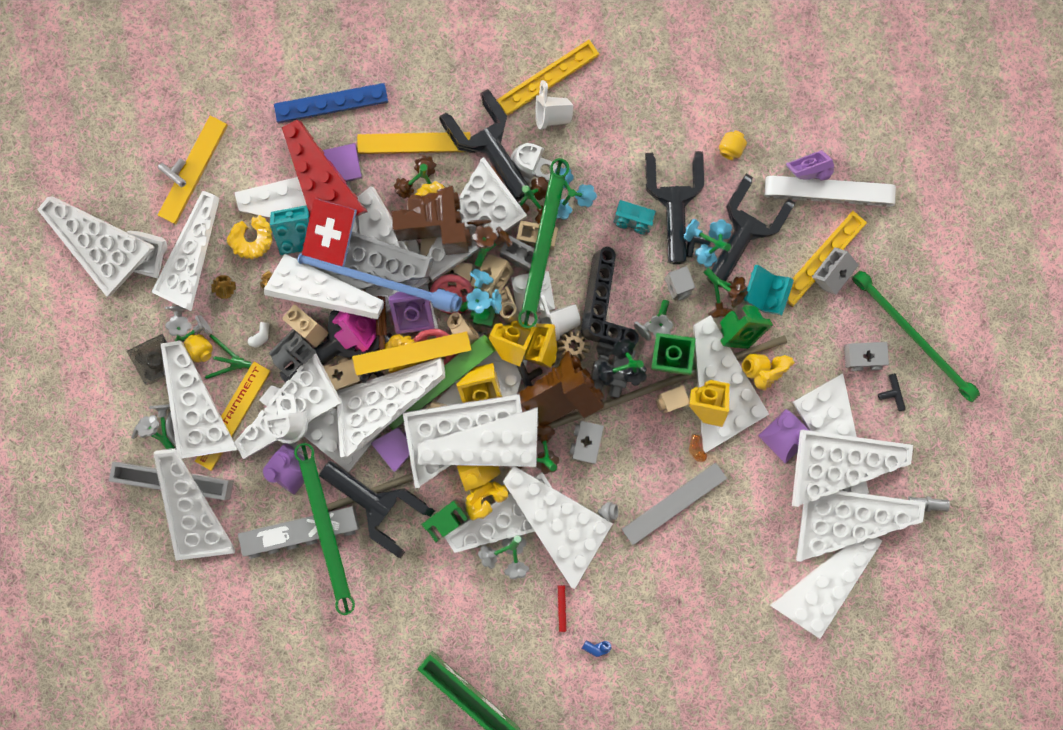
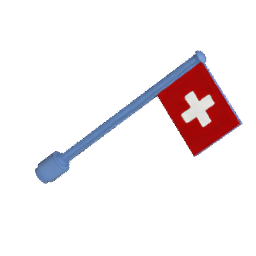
M314 198L303 251L297 258L299 264L305 263L430 300L434 308L450 313L459 311L462 298L456 293L442 289L432 293L344 267L357 210Z

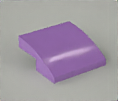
M355 143L323 150L324 155L332 162L346 182L362 179Z

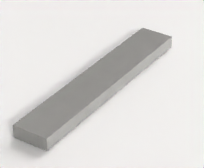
M717 463L712 464L623 527L622 531L632 545L636 544L722 483L727 477Z

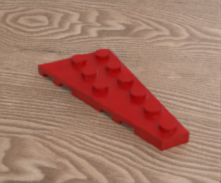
M296 120L281 127L309 214H311L314 198L357 210L355 217L368 212L358 201L355 193L347 186L346 181L332 162L324 155L323 150L315 143L314 138L301 121Z

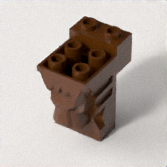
M453 186L439 189L437 193H428L425 196L411 195L407 199L406 209L391 211L393 231L398 241L442 237V245L446 255L469 253V246H472L470 230L466 229L465 223H462L460 211H457L461 210L458 192H454Z
M570 351L565 352L559 366L552 368V372H548V375L535 381L534 386H528L519 392L521 405L526 411L538 407L537 423L539 426H546L575 409L578 410L583 418H586L604 408L602 400L604 395L600 388L596 389L594 387L595 385L587 368L583 369L581 367L579 358L573 356Z

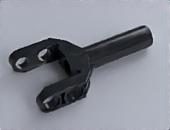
M488 89L481 92L480 96L482 104L494 121V124L470 137V140L466 138L451 115L446 112L440 115L439 120L458 150L469 153H484L515 200L525 196L522 187L529 185L501 144L507 115Z
M703 151L694 152V160L692 161L693 188L691 186H668L657 189L656 158L653 152L645 153L646 191L666 207L668 263L684 264L687 262L686 239H684V234L686 233L685 206L704 187Z
M747 173L726 205L729 219L734 228V232L727 242L731 244V249L729 251L723 250L711 269L723 281L728 280L749 242L754 239L777 234L795 205L794 201L788 199L774 222L768 228L766 224L742 210H737L752 184L753 177Z
M333 310L329 316L327 339L314 348L321 364L324 365L336 356L352 358V356L379 351V337L374 339L368 350L363 352L361 350L357 351L355 346L345 349L334 336L342 328L338 323L334 325L332 322L339 313V311ZM390 332L384 336L385 344L393 336ZM298 359L297 361L300 363V366L303 365V363ZM294 363L286 367L285 370L293 369ZM297 369L290 376H286L281 371L280 376L282 380L286 383L294 376Z
M331 460L327 462L319 473V477L366 509L370 538L398 558H401L405 551L395 544L396 541L376 528L396 503V498H400L422 515L431 517L435 512L433 508H429L425 502L405 488L376 493Z

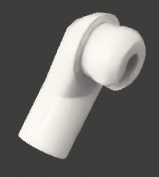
M260 322L259 333L248 339L249 346L257 348L268 341L270 323Z

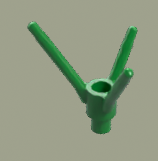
M213 334L209 335L232 359L214 356V360L230 363L231 365L228 368L206 375L205 379L237 369L250 368V361H244V358H239L238 355L233 353Z

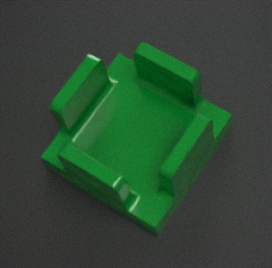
M744 305L742 309L746 316L739 320L735 311H730L720 321L722 326L720 331L724 336L720 342L723 347L749 349L773 326L771 320L763 318L756 306Z
M456 499L421 524L436 543L440 538L432 526H435L442 537H445L461 524L453 513L454 510L459 513L464 522L469 519Z

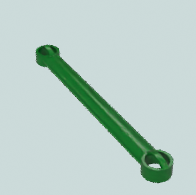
M562 158L555 159L549 167L550 178L523 305L517 317L518 324L525 329H529L537 323V308L564 181L569 172V164ZM558 162L555 174L553 171V165ZM562 163L566 167L564 175H560ZM526 311L523 325L521 321V315ZM531 312L534 315V323L528 326V319Z
M858 271L852 277L853 282L861 290L867 291L959 387L958 391L966 400L974 402L980 396L978 388L972 383L965 382L872 285L873 282L869 274Z
M301 443L295 448L294 454L299 461L336 600L335 609L341 615H349L355 608V600L350 594L314 459L315 450L310 444ZM305 445L311 449L310 459L308 458ZM300 446L305 460H301L297 455ZM346 598H349L352 602L351 610H349ZM340 599L343 601L345 612L338 608Z

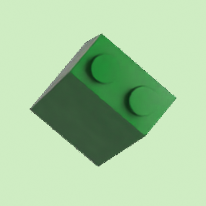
M656 333L651 370L691 375L696 338Z

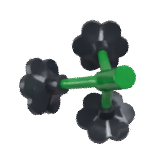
M627 337L616 341L612 349V354L617 356L618 359L628 358L629 362L627 365L611 368L604 361L597 366L598 378L605 386L610 385L614 380L613 375L622 370L625 373V381L631 382L634 386H638L640 382H644L647 379L645 374L647 369L644 366V362L642 360H633L631 357L635 343Z

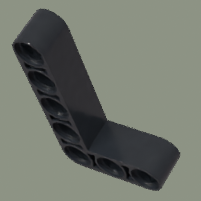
M606 246L597 251L592 257L581 334L587 340L613 346L616 341L622 340L627 336L636 345L639 341V335L636 330L606 322L616 253L613 248ZM591 326L594 328L595 333L591 331ZM608 331L611 332L612 338L609 336Z

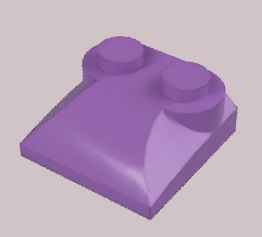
M822 150L786 163L787 168L797 178L803 180L816 178L823 181L829 179L834 173L833 160Z
M396 292L389 296L388 301L396 334L435 329L430 300L403 292Z
M785 409L758 436L786 463L798 452L800 430L808 429L794 414Z
M285 443L263 469V475L267 481L277 482L295 495L304 484L299 461L294 454L295 449L288 443ZM297 452L298 457L301 460H305L304 457Z

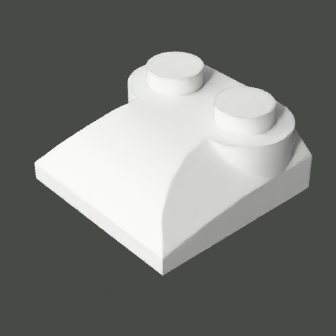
M127 231V233L154 247V250L134 272L158 278L163 254L167 251L166 240L144 232Z
M545 271L540 296L543 295L545 297L548 309L554 310L555 306L549 271ZM529 273L511 278L515 303L519 313L522 309Z

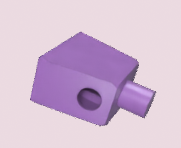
M399 427L371 443L394 472L398 471L410 457L406 432L404 433Z

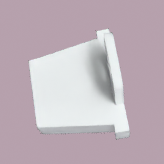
M541 80L539 96H536L535 108L538 129L545 130L547 126L570 123L574 105L567 98L547 97L548 84Z
M531 143L517 147L511 154V159L526 182L531 183L533 175L542 176L549 180L550 173L545 175L540 169L544 164L551 165L552 161L541 158L544 148ZM556 163L553 165V171H554V173H555V169L557 168V164H556Z
M543 295L540 296L538 306L541 315H539L541 324L555 325L556 341L560 339L561 335L580 325V316L576 304L549 312L545 297Z
M293 394L278 396L276 398L278 415L264 417L266 431L270 436L282 443L291 444L297 442L305 436L308 429L307 412L297 413L296 399ZM285 399L291 402L289 410L282 408V401Z

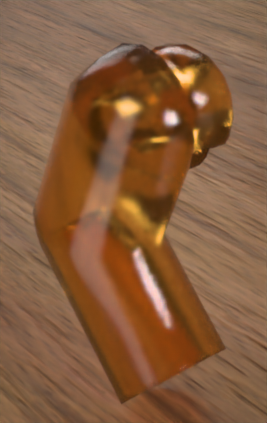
M692 434L689 453L696 461L704 462L707 459V454L699 446L701 436Z

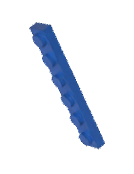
M385 83L274 103L277 123H283L389 102Z

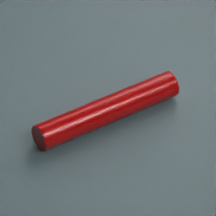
M558 585L559 632L567 631L565 585Z

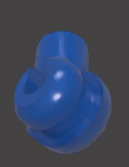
M586 640L581 649L595 657H600L608 654L612 646L609 641H603L594 645Z

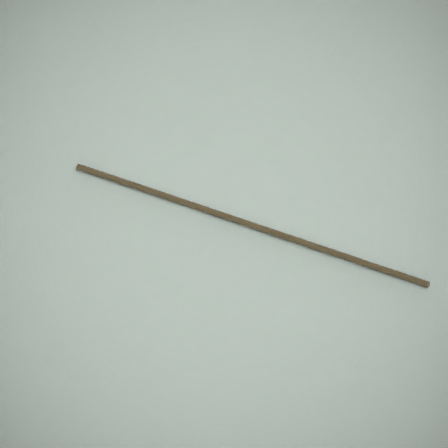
M784 335L734 355L738 361L746 358L749 354H757L787 343V338ZM696 368L692 369V374L689 376L678 374L621 395L619 398L603 402L604 408L597 412L697 376ZM575 412L559 418L548 425L554 429L583 417L579 412ZM413 473L370 489L376 493H381L414 481ZM345 497L327 504V508L330 512L355 501Z

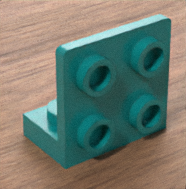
M620 200L613 223H617L616 226L619 228L627 229V227L635 229L634 232L645 235L653 227L656 211Z
M307 205L271 212L270 227L280 255L303 251L310 218Z
M755 265L747 287L748 294L744 301L752 306H756L758 310L764 313L782 316L794 280L790 277L774 275L760 265Z

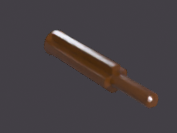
M375 296L384 301V307L378 319H375L376 336H379V350H384V336L387 335L386 296Z

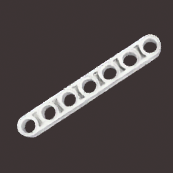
M767 176L765 177L764 197L774 196V198L788 199L789 197L792 200L807 201V199H811V201L819 202L830 200L833 203L849 202V204L860 205L867 203V205L874 206L886 204L889 207L895 205L896 186L881 183L840 180L821 181L820 179L803 180L797 177Z

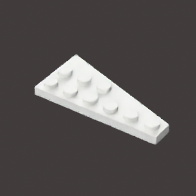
M202 191L152 290V293L189 311H192L220 199L205 191Z
M284 254L264 288V295L374 319L379 318L384 307L383 300L308 264H299L297 259L287 254Z
M183 342L161 343L176 449L181 459L238 450Z
M316 353L297 369L294 376L283 385L270 400L268 406L257 415L258 417L235 441L243 459H247L278 441L267 433L264 417L278 415L276 404L278 396L293 394L296 399L297 413L307 412L308 423L342 403ZM288 399L282 401V408L284 410L291 408V402Z
M843 374L793 401L809 431L857 437ZM866 481L843 489L849 492L869 493Z
M176 449L155 451L154 459L175 559L184 560L235 553L233 544Z
M877 537L870 538L842 548L770 606L820 639L882 543V540Z

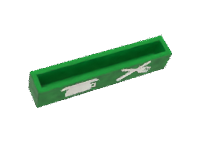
M433 651L419 665L417 670L485 730H520L518 725Z

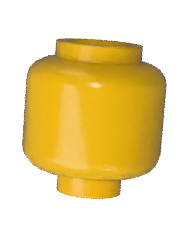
M739 131L727 132L719 144L720 154L728 160L740 158L747 146L744 134Z
M193 334L184 341V346L193 362H206L211 358L213 346L203 335Z
M749 354L742 362V370L748 378L754 379L760 376V371H770L771 363L766 355Z

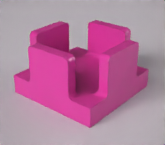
M339 311L332 321L334 325L338 323L342 328L334 336L345 349L355 346L356 350L360 349L363 352L368 350L376 338V321L374 318Z

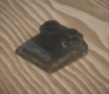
M163 334L126 351L145 386L156 383L165 376L161 343H167Z

